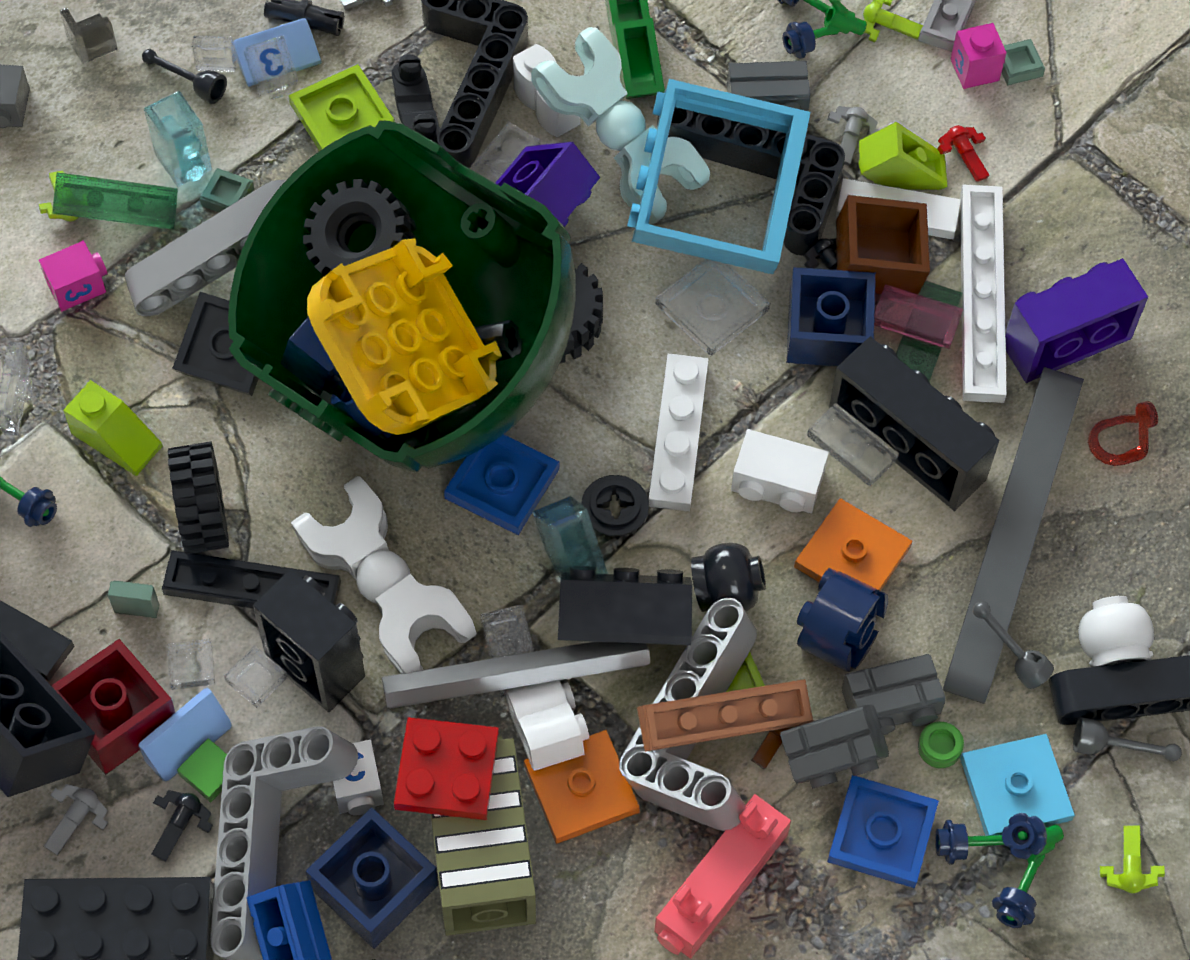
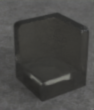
M67 7L60 10L66 36L82 64L118 50L112 23L108 17L102 18L101 14L98 13L76 23Z

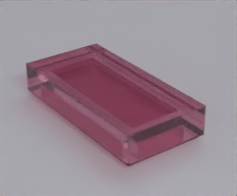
M885 284L874 313V325L950 349L962 317L963 309Z

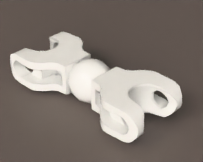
M356 476L344 485V489L349 496V502L353 506L351 515L344 523L334 527L322 526L309 513H303L294 519L291 524L297 537L318 566L331 570L342 569L348 571L356 580L360 593L369 601L378 605L383 615L379 625V640L384 647L385 654L401 674L421 671L423 667L414 648L416 640L423 632L433 628L444 629L459 643H465L477 635L475 626L465 608L450 589L437 585L425 586L418 583L410 574L406 561L396 553L389 551L384 540L388 523L382 502L360 476Z

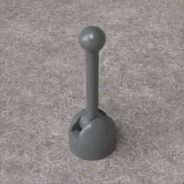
M979 601L973 606V614L979 619H984L1018 657L1015 663V672L1019 680L1028 689H1034L1045 683L1054 671V665L1039 651H1023L991 615L988 603Z
M1080 717L1074 731L1073 750L1078 753L1096 754L1107 744L1164 755L1169 761H1177L1182 755L1181 748L1176 744H1169L1165 747L1109 736L1105 726L1094 719Z

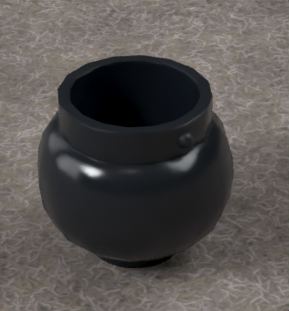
M721 543L709 548L703 556L692 557V580L701 612L708 611L713 603L724 598L736 599L747 612L757 603L759 591L766 590L765 573L760 556L752 557L748 548L741 544Z

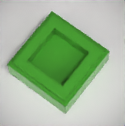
M208 738L177 769V772L181 778L211 803L222 792L223 768L227 754Z

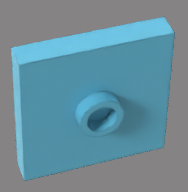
M1047 734L962 753L960 760L985 836L1002 835L1004 827L1009 825V819L1018 813H1026L1029 817L1037 816L1043 821L1045 827L1073 820L1075 814Z

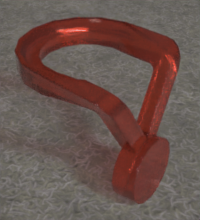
M1144 401L1138 403L1135 408L1136 414L1119 415L1095 424L1088 436V445L1092 454L1101 462L1113 466L1125 465L1144 459L1149 449L1148 429L1158 424L1157 410L1152 402ZM1123 423H1139V445L1124 454L1114 455L1108 453L1100 446L1098 434L1102 430Z

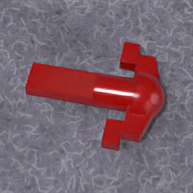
M953 126L939 138L938 142L940 145L937 148L941 155L949 153L952 150L951 146L954 145L975 181L987 179L990 175L969 141L971 138L974 144L984 142L986 137L983 132L977 133L974 127Z

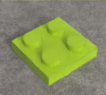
M359 64L289 95L291 107L319 151L351 132L369 125L376 127L379 121L395 122Z

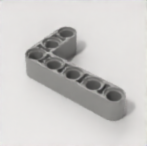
M275 180L261 186L128 269L125 273V281L137 314L141 316L158 315L236 268L242 248L263 208L286 180Z
M724 598L713 603L692 636L691 645H687L653 704L727 691L757 638V629L739 601L733 598ZM639 726L620 759L619 769L640 798L717 830H729L739 825L741 822L739 815L745 809L742 798L727 777L687 761L695 744L645 752ZM720 799H723V801H722L721 803L715 805V803H716L717 801H719Z
M317 726L244 741L232 747L225 757L210 938L213 952L226 960H263L253 925L255 921L251 917L246 898L276 887L282 791L343 779L353 772L357 765L358 752L355 745L325 727Z

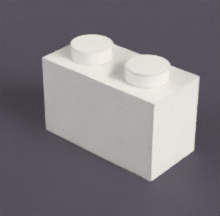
M747 429L734 468L731 491L739 493L748 500H765L779 504L783 509L790 512L804 511L812 514L824 476L829 451Z

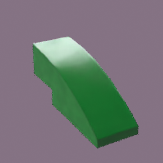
M605 0L612 43L621 58L622 69L620 78L622 86L628 93L625 96L626 99L657 95V92L665 93L653 17L650 18L648 1Z

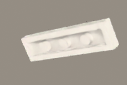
M669 353L667 355L649 493V507L690 512L708 358Z

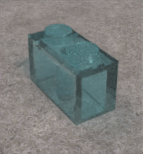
M180 91L144 108L155 155L177 187L189 181H196L212 170L203 124Z

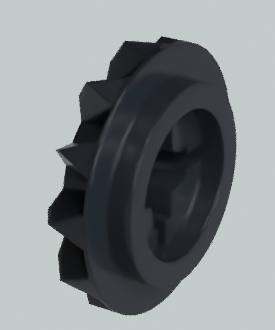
M608 475L595 480L587 487L582 497L581 512L585 518L586 525L595 529L600 537L605 534L614 536L618 540L622 535L629 533L634 535L637 529L643 523H646L649 512V500L645 490L635 480L622 475ZM612 495H616V501H618L620 507H626L621 509L618 519H614L611 510L603 509L610 506Z

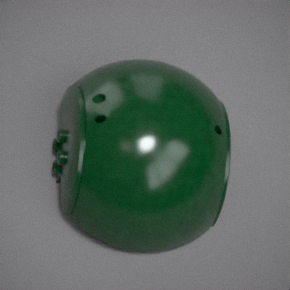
M386 120L379 121L376 127L369 125L351 132L310 157L279 187L263 208L242 248L234 272L228 312L229 338L233 340V343L229 350L241 367L272 387L267 394L268 396L291 409L337 441L341 442L344 436H347L388 464L411 472H419L422 466L429 469L452 463L479 451L514 427L534 406L557 371L567 347L576 301V274L572 248L569 245L571 237L566 228L545 205L505 182L502 186H499L459 163L442 146L404 124ZM353 179H362L368 186L370 181L379 183L384 189L387 188L409 210L411 213L409 216L415 221L417 230L411 231L418 238L417 246L425 248L436 257L443 253L453 265L443 274L474 327L512 320L518 327L519 336L522 341L520 355L496 361L497 376L495 381L498 384L488 393L469 406L411 433L394 434L388 439L381 434L376 437H370L358 426L355 420L331 404L332 394L340 398L344 389L340 386L335 390L328 386L319 396L280 364L289 338L308 318L307 297L312 286L324 277L315 268L316 265L309 260L306 254L310 249L303 244V236L311 235V233L304 227L306 218L314 220L316 215L310 209L314 202L320 206L324 204L326 200L322 197V194L329 189L333 194L338 193L336 184L344 181L353 188ZM364 224L355 229L348 241L349 249L355 253L366 250L375 239V227L371 224Z

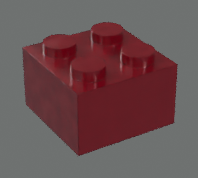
M120 639L51 685L94 731L95 736L88 755L105 775L140 751L139 743L175 713L172 698Z

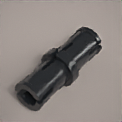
M266 0L264 6L265 18L288 23L305 18L310 29L323 31L335 36H339L341 33L340 29L343 28L345 14L342 11L313 5L311 0H302L301 2L296 0H271L270 2Z

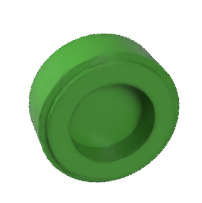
M940 721L926 726L918 741L920 757L925 763L935 768H948L954 765L959 760L964 747L961 732L954 725Z

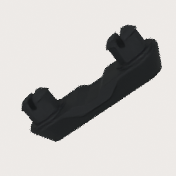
M411 54L403 55L399 59V63L393 67L391 76L400 121L405 126L437 143L440 127L433 108L426 73L417 56Z

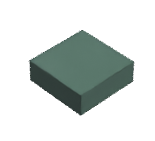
M1031 39L1004 45L1007 54L1002 75L1007 86L1043 77L1045 67Z
M217 168L199 198L201 206L221 212L252 193L254 190L253 180Z
M115 580L110 582L108 598L114 613L157 618L160 604L152 585Z

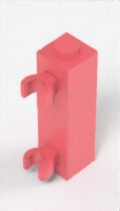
M756 794L752 796L745 805L743 812L739 815L741 821L739 825L725 830L656 917L654 932L658 934L657 939L662 946L673 954L679 955L682 952L690 959L694 956L788 836L791 820Z

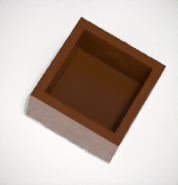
M848 195L836 220L837 270L876 273V294L917 298L930 274L927 204Z

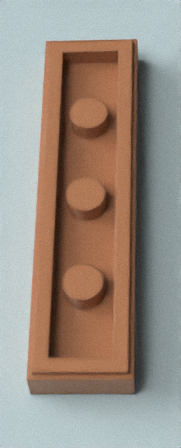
M805 679L637 707L645 752L790 728L813 722Z

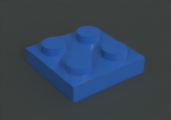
M503 434L491 444L466 456L444 490V497L446 500L519 535L558 473L560 462Z
M852 775L827 862L915 889L939 800Z

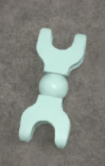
M588 27L579 33L575 42V50L585 67L584 75H569L556 62L548 60L541 62L532 69L531 81L552 110L565 115L579 116L588 127L596 121V133L600 141L609 149L620 151L614 157L622 172L620 191L623 200L631 208L632 203L640 204L643 191L636 189L641 165L648 167L651 153L644 152L649 128L646 130L645 118L641 110L632 102L622 100L628 93L620 83L622 67L619 52L597 28ZM668 137L660 174L672 176L686 189L694 190L701 188L709 181L710 170L707 164L689 141L678 137ZM658 185L649 224H655L661 220L667 210V202Z

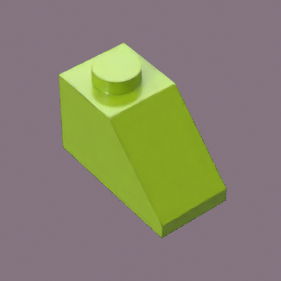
M894 122L859 140V168L861 174L874 183L906 190H942L948 187L945 154L941 155L937 148L898 122Z
M91 380L63 410L72 435L135 476L143 470L163 447L162 442L124 401Z

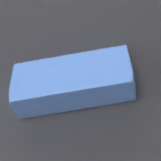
M305 18L236 39L233 42L235 56L248 87L321 64L313 35ZM268 48H275L280 51L276 55L273 53L266 55L268 60H272L271 70L274 71L277 69V66L283 65L282 72L275 76L266 73V64L262 63L259 58L260 54Z
M204 688L139 743V748L144 761L163 781H169L178 773L177 769L208 738L214 743L232 725L209 688Z

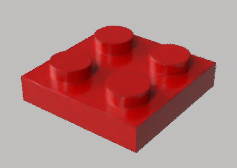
M407 717L394 798L395 810L487 820L499 727Z

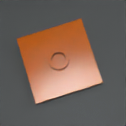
M840 498L796 559L794 568L819 583L825 571L831 568L881 591L911 548L912 540Z
M607 730L589 736V739L583 741L585 755L535 771L531 767L529 760H524L525 770L556 844L640 812V807L633 790L619 769L620 760Z

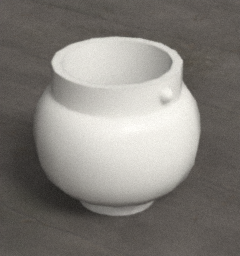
M1111 596L1094 601L1092 603L1093 610L1083 616L1078 629L1081 647L1086 655L1092 658L1089 662L1090 666L1151 660L1153 652L1149 651V648L1154 641V628L1146 610L1138 604L1128 603L1126 596Z

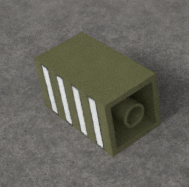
M499 736L487 820L431 814L446 936L536 924V894L514 738L504 739Z

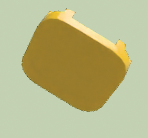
M415 238L402 240L393 248L343 266L341 263L314 284L307 297V314L312 327L357 407L370 423L384 432L396 435L411 433L469 406L488 393L498 384L495 381L497 376L496 360L502 357L496 341L484 346L443 273L453 265L443 253L436 257L425 248L417 246Z

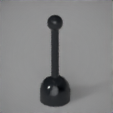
M146 49L142 53L144 63H155L192 81L196 95L206 102L215 104L225 93L227 78L223 74L214 70H205L195 75L158 57L152 49Z

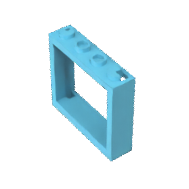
M669 79L665 93L657 92L652 114L660 117L657 129L649 128L644 152L651 153L649 166L641 165L636 189L642 190L643 193L640 204L632 203L627 227L635 228L632 242L774 274L780 261L811 112ZM675 107L786 133L762 251L649 224Z

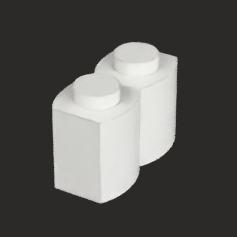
M535 44L513 56L514 89L520 101L536 111L540 125L551 135L559 137L580 125V117L565 115L552 110L536 90L531 81L532 69L541 62L548 60L556 62V60L548 50Z
M557 680L505 689L511 718L534 771L585 755L583 741L589 739V732L583 715L581 713L574 715L572 708H575L576 705L568 682L561 684Z

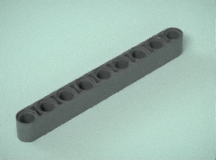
M1044 367L944 682L943 691L982 704L986 702L1004 642L984 619H979L973 614V606L979 601L988 603L991 615L1006 632L1008 631L1083 385V378Z

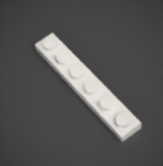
M962 185L960 207L963 401L1004 403L1007 392L1002 187Z

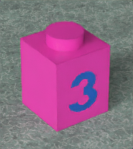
M994 23L958 30L950 59L962 88L967 89L1000 81L1007 53Z
M84 240L39 259L45 281L61 312L106 293L102 277L108 275L104 262L98 252L91 255Z

